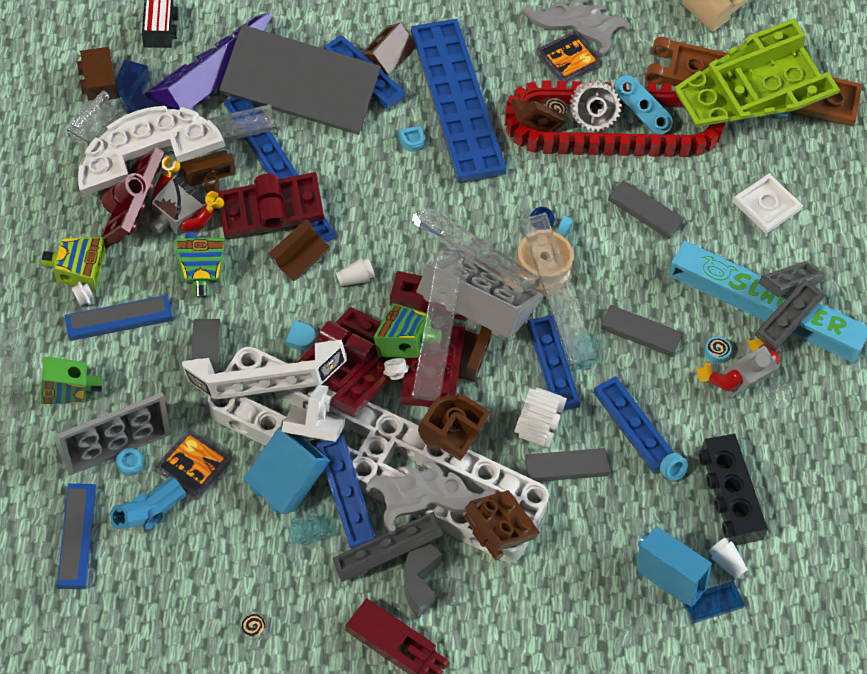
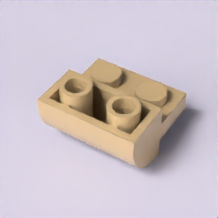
M748 0L681 1L712 32L729 21L731 14L748 2Z

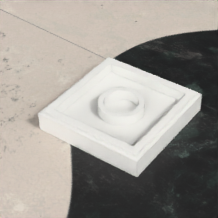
M770 173L734 196L732 200L765 234L798 213L803 207Z

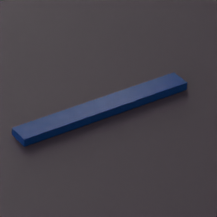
M234 97L224 100L225 108L265 172L275 174L279 179L297 176V172L253 103ZM326 218L325 220L310 222L316 233L326 243L336 239V233Z

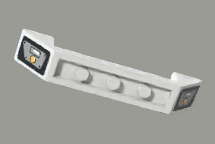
M342 340L315 343V360L249 368L215 374L209 358L182 361V366L188 381L215 400L321 385L347 361V356Z

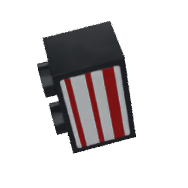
M144 0L142 24L144 48H172L173 39H177L178 35L177 25H174V21L179 20V7L174 6V0Z

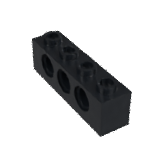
M736 434L704 439L701 450L698 452L699 461L702 466H706L708 472L706 474L707 485L710 490L713 489L714 506L716 512L722 515L724 536L729 538L730 542L732 541L735 546L763 540L768 528ZM718 464H723V465L727 466L728 468H727V469L721 468ZM726 488H732L736 492H729ZM734 512H740L744 517H739Z

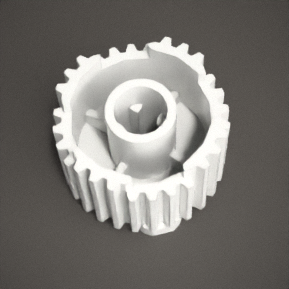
M591 80V83L589 81L581 83L574 90L575 94L571 95L573 97L570 100L572 103L570 105L572 116L578 124L587 130L599 132L600 129L604 130L605 126L609 128V124L613 125L612 121H616V117L620 116L618 112H621L619 107L622 106L618 102L620 98L617 97L618 94L603 81L597 80L595 82ZM594 100H598L597 102L601 104V106L597 107L595 111H592L590 104L593 103Z
M538 387L536 389L530 388L514 432L519 434L521 439L549 448L554 433H551L550 430L556 431L561 418L557 411L562 413L567 398Z

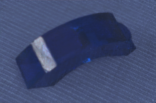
M124 60L118 73L117 86L120 104L126 115L141 109L166 106L167 109L178 110L177 108L154 102L144 96L143 92L149 82L148 66Z

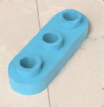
M624 75L615 81L614 90L618 94L617 97L652 133L665 134L671 129L673 124L671 115L634 77ZM624 83L631 85L629 92L623 90ZM642 100H645L648 103V107L646 109H642L640 107V102ZM658 118H663L665 121L662 127L656 123Z

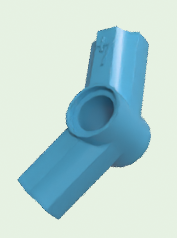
M170 476L149 494L142 493L130 503L114 506L110 511L111 524L116 530L140 525L146 530H150L154 527V523L158 524L162 521L165 512L186 497V492L181 484Z

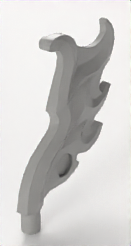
M573 0L569 6L565 5L564 1L558 2L544 12H536L531 7L526 6L522 12L530 19L529 22L539 27L550 30L574 29L578 36L597 42L602 47L598 53L599 57H603L610 50V38L615 30L624 28L630 32V23L625 18L602 14L601 12L607 10L605 6H584V4H588V0Z
M422 461V467L428 469L426 472L418 471L412 467H399V472L405 474L404 477L376 476L368 482L366 492L376 489L383 494L387 507L384 513V524L391 535L396 532L393 521L397 517L426 512L430 505H437L453 512L464 513L468 512L465 507L470 501L494 494L491 489L480 494H473L467 489L460 477L452 472L448 473V477H444L440 467L430 461Z

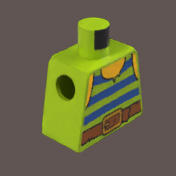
M102 237L63 238L60 240L58 252L43 251L42 266L54 267L57 282L76 286L80 281L82 285L87 283L91 291H96L105 255L104 240Z

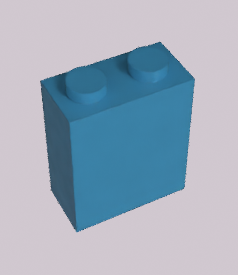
M278 427L244 477V480L250 485V489L255 494L263 496L269 502L272 510L280 514L291 513L299 507L330 460L302 435L282 432V427Z
M656 526L650 534L646 532L638 542L637 571L677 600L692 608L708 588L712 563Z

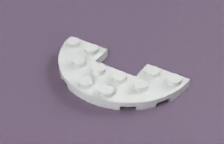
M166 106L141 109L127 114L108 125V130L99 139L95 137L85 151L86 157L83 164L79 166V190L82 196H86L116 185L129 175L125 161L145 155L155 147L162 149L172 145L177 161L180 163L226 145L217 127L210 120L207 121L200 117L198 112L182 107L179 110L167 109Z

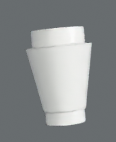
M360 258L339 272H336L341 287L370 282V279L375 278L369 258L364 260Z
M726 537L709 550V553L712 555L711 559L733 576L735 580L748 570L732 541L729 542Z

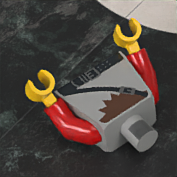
M169 156L164 157L162 160V167L165 169V172L160 174L153 192L151 206L155 218L148 223V226L156 235L166 228L176 235H180L183 232L201 230L214 214V208L220 209L223 207L224 200L218 197L214 202L218 196V193L214 191L208 192L204 198L177 175L172 177V173L179 171L180 163L175 160L173 166L169 168L172 160Z
M756 337L754 340H746L751 353L734 362L722 373L713 372L709 362L703 363L702 368L696 367L700 382L709 381L711 384L725 390L730 398H733L770 377L778 369L780 357L776 351Z

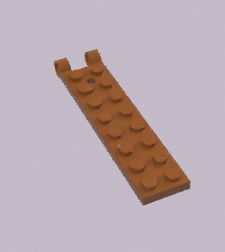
M657 37L653 43L652 53L662 58L672 56L670 67L667 68L656 63L650 64L647 67L645 80L648 83H656V85L664 82L677 86V84H680L699 70L702 72L709 67V63L715 59H721L727 53L673 41L666 37ZM690 67H696L698 70H693ZM832 77L839 87L840 93L789 112L854 127L862 84Z

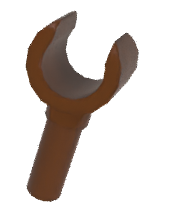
M215 176L216 182L212 184L207 182L206 177L204 178V186L207 193L210 191L218 193L220 190L219 178Z

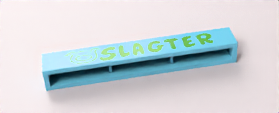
M685 240L672 260L668 276L764 321L791 294L780 297L775 296L758 284L761 278L760 275ZM819 303L792 334L855 363L867 340V325L841 314L836 309H830Z

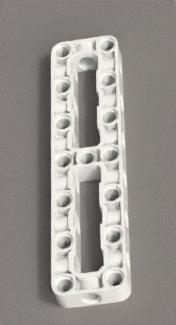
M244 347L236 353L224 372L288 363L256 348ZM247 363L254 364L252 366H244ZM317 386L275 391L273 393H275L276 397L292 405L307 409L309 398ZM328 389L327 395L331 396L332 400L336 393ZM208 396L209 413L214 421L265 446L278 427H282L283 421L286 416L244 396L215 400ZM370 402L354 418L330 406L329 412H326L346 416L343 429L349 432L352 430L367 437L359 451L348 447L362 493L386 504L385 498L380 491L373 489L366 492L367 484L372 478L380 475H387L392 478L404 477L405 474L388 466L394 453H401L415 460L416 464L422 466V461L435 463L442 470L444 477L448 476L449 472L456 474L468 489L478 494L488 489H491L494 494L509 490L536 528L545 514L549 492L541 483L469 449L461 461L438 446L433 451L420 438L418 425ZM219 404L227 405L225 407H217ZM267 426L274 427V428L271 429V430H265V429H263L264 427H267ZM385 430H393L394 433L388 434V433H385L384 431H385ZM303 436L316 448L318 443L327 441ZM377 450V451H380V452H382V453L379 454V455H375V454H372L371 452ZM438 452L441 453L442 456L436 457L433 456L432 453ZM367 472L369 475L360 476L358 473ZM487 475V476H489L491 479H489V480H484V479L480 478L479 476ZM535 498L538 499L540 502L532 503L528 499ZM430 505L426 512L409 515L418 519L434 512L444 533L490 554L487 548L482 547L472 534L473 529L468 522L460 524L455 521L458 518L465 519L464 515L467 512H453L437 505ZM529 541L516 545V547L503 549L504 556L500 560L505 562L519 560Z

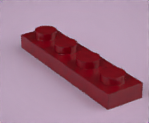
M376 354L332 397L330 406L354 418L391 380L390 376L383 373L385 370L384 363L401 357H380Z

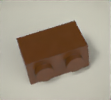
M109 47L80 51L81 61H77L79 76L84 75V79L80 80L82 95L87 94L89 103L118 99Z

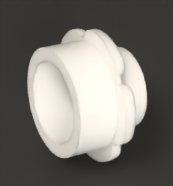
M79 281L78 285L72 287L80 306L87 303L90 305V299L94 297L87 283L82 285Z
M404 358L391 359L384 363L385 370L383 373L390 376L392 380L401 379L408 371L409 365H406Z

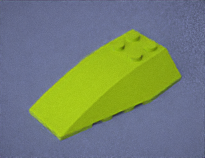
M795 18L750 35L743 44L738 47L734 46L728 50L724 57L719 60L715 59L702 72L699 70L674 87V91L695 127L794 111L838 94L840 89L829 72L821 74L804 48L806 35Z

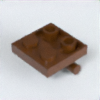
M509 490L472 500L465 507L468 512L464 515V518L472 527V534L482 547L487 548L495 560H499L504 556L503 549L534 540L540 533Z

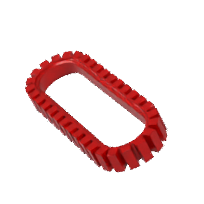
M542 80L541 88L537 87L535 81L526 83V90L522 86L514 90V96H509L505 108L504 126H507L506 132L510 138L514 137V143L519 147H522L527 142V151L535 153L537 147L542 146L543 154H552L553 147H557L558 154L567 155L568 147H573V155H582L583 148H588V155H597L598 149L603 148V155L612 156L614 148H618V156H628L629 149H633L634 156H643L644 149H648L649 156L658 157L660 149H663L664 157H673L675 150L679 151V157H688L691 149L695 156L704 154L705 149L711 151L715 148L716 143H719L725 126V122L708 125L706 130L699 134L669 135L543 132L518 122L511 104V100L514 97L528 104L533 101L540 104H548L551 100L572 104L570 102L573 99L571 95L575 94L574 90L581 84V81H572L571 88H566V81H557L556 88H551V81ZM624 83L623 90L629 92L630 90H627L626 83ZM647 83L646 90L661 106L684 107L676 92L672 91L670 83H662L661 90L656 89V83ZM594 100V102L591 103L590 105H601V104H599V103L597 102L598 100ZM621 100L618 101L621 105L626 106ZM642 100L640 106H648V103Z

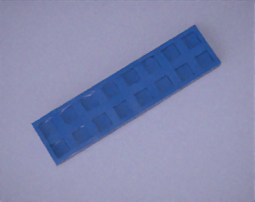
M458 19L411 26L412 37L458 183L506 174V166Z

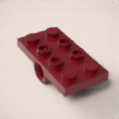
M157 147L132 164L129 175L103 194V207L111 213L101 235L105 248L110 247L114 243L118 244L124 236L131 235L137 225L135 219L142 212L146 204L143 200L154 186V182H152L153 177L162 167V162L160 161L164 152Z
M316 172L279 179L275 174L267 173L256 177L252 185L218 191V197L224 200V205L220 208L225 239L300 225L305 219L309 222L325 220Z
M350 307L335 323L332 321L325 323L316 343L342 340L347 361L321 385L329 386L328 389L337 393L377 354L374 335L381 322ZM315 344L297 363L315 360Z
M431 324L432 329L441 331V343L439 346L426 345L421 356L418 358H407L406 365H409V369L404 375L401 405L430 407L439 396H456L457 387L460 383L465 327Z

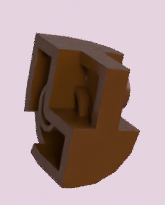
M459 393L457 396H439L432 403L420 422L418 432L420 438L433 451L438 446L461 461L491 412Z

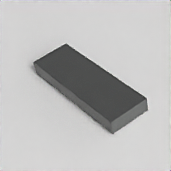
M624 180L609 195L608 201L667 239H670L684 222V218Z
M804 261L763 275L758 284L775 296L780 297L793 292L804 279L812 285L822 282L825 274L809 262Z
M804 279L756 331L755 336L776 351L824 299L825 294Z
M610 305L600 328L670 357H673L683 334L680 331Z
M605 448L525 454L527 477L536 482L609 475Z

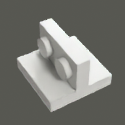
M317 385L309 398L307 409L294 406L291 408L283 421L282 432L336 442L344 428L346 416L326 413L329 412L331 396L327 395L329 386Z

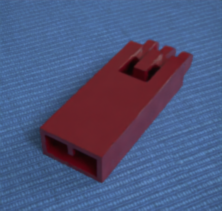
M401 271L396 272L389 305L394 303L424 313L465 321L466 317L452 314L446 310L445 306L439 303H430L423 298V295L416 292L422 276Z
M367 598L346 624L347 633L407 674H429V672L442 674L443 670L435 664L438 663L444 668H447L450 664L445 657L435 651L436 644ZM403 643L409 646L406 653L414 655L416 657L414 660L398 651Z

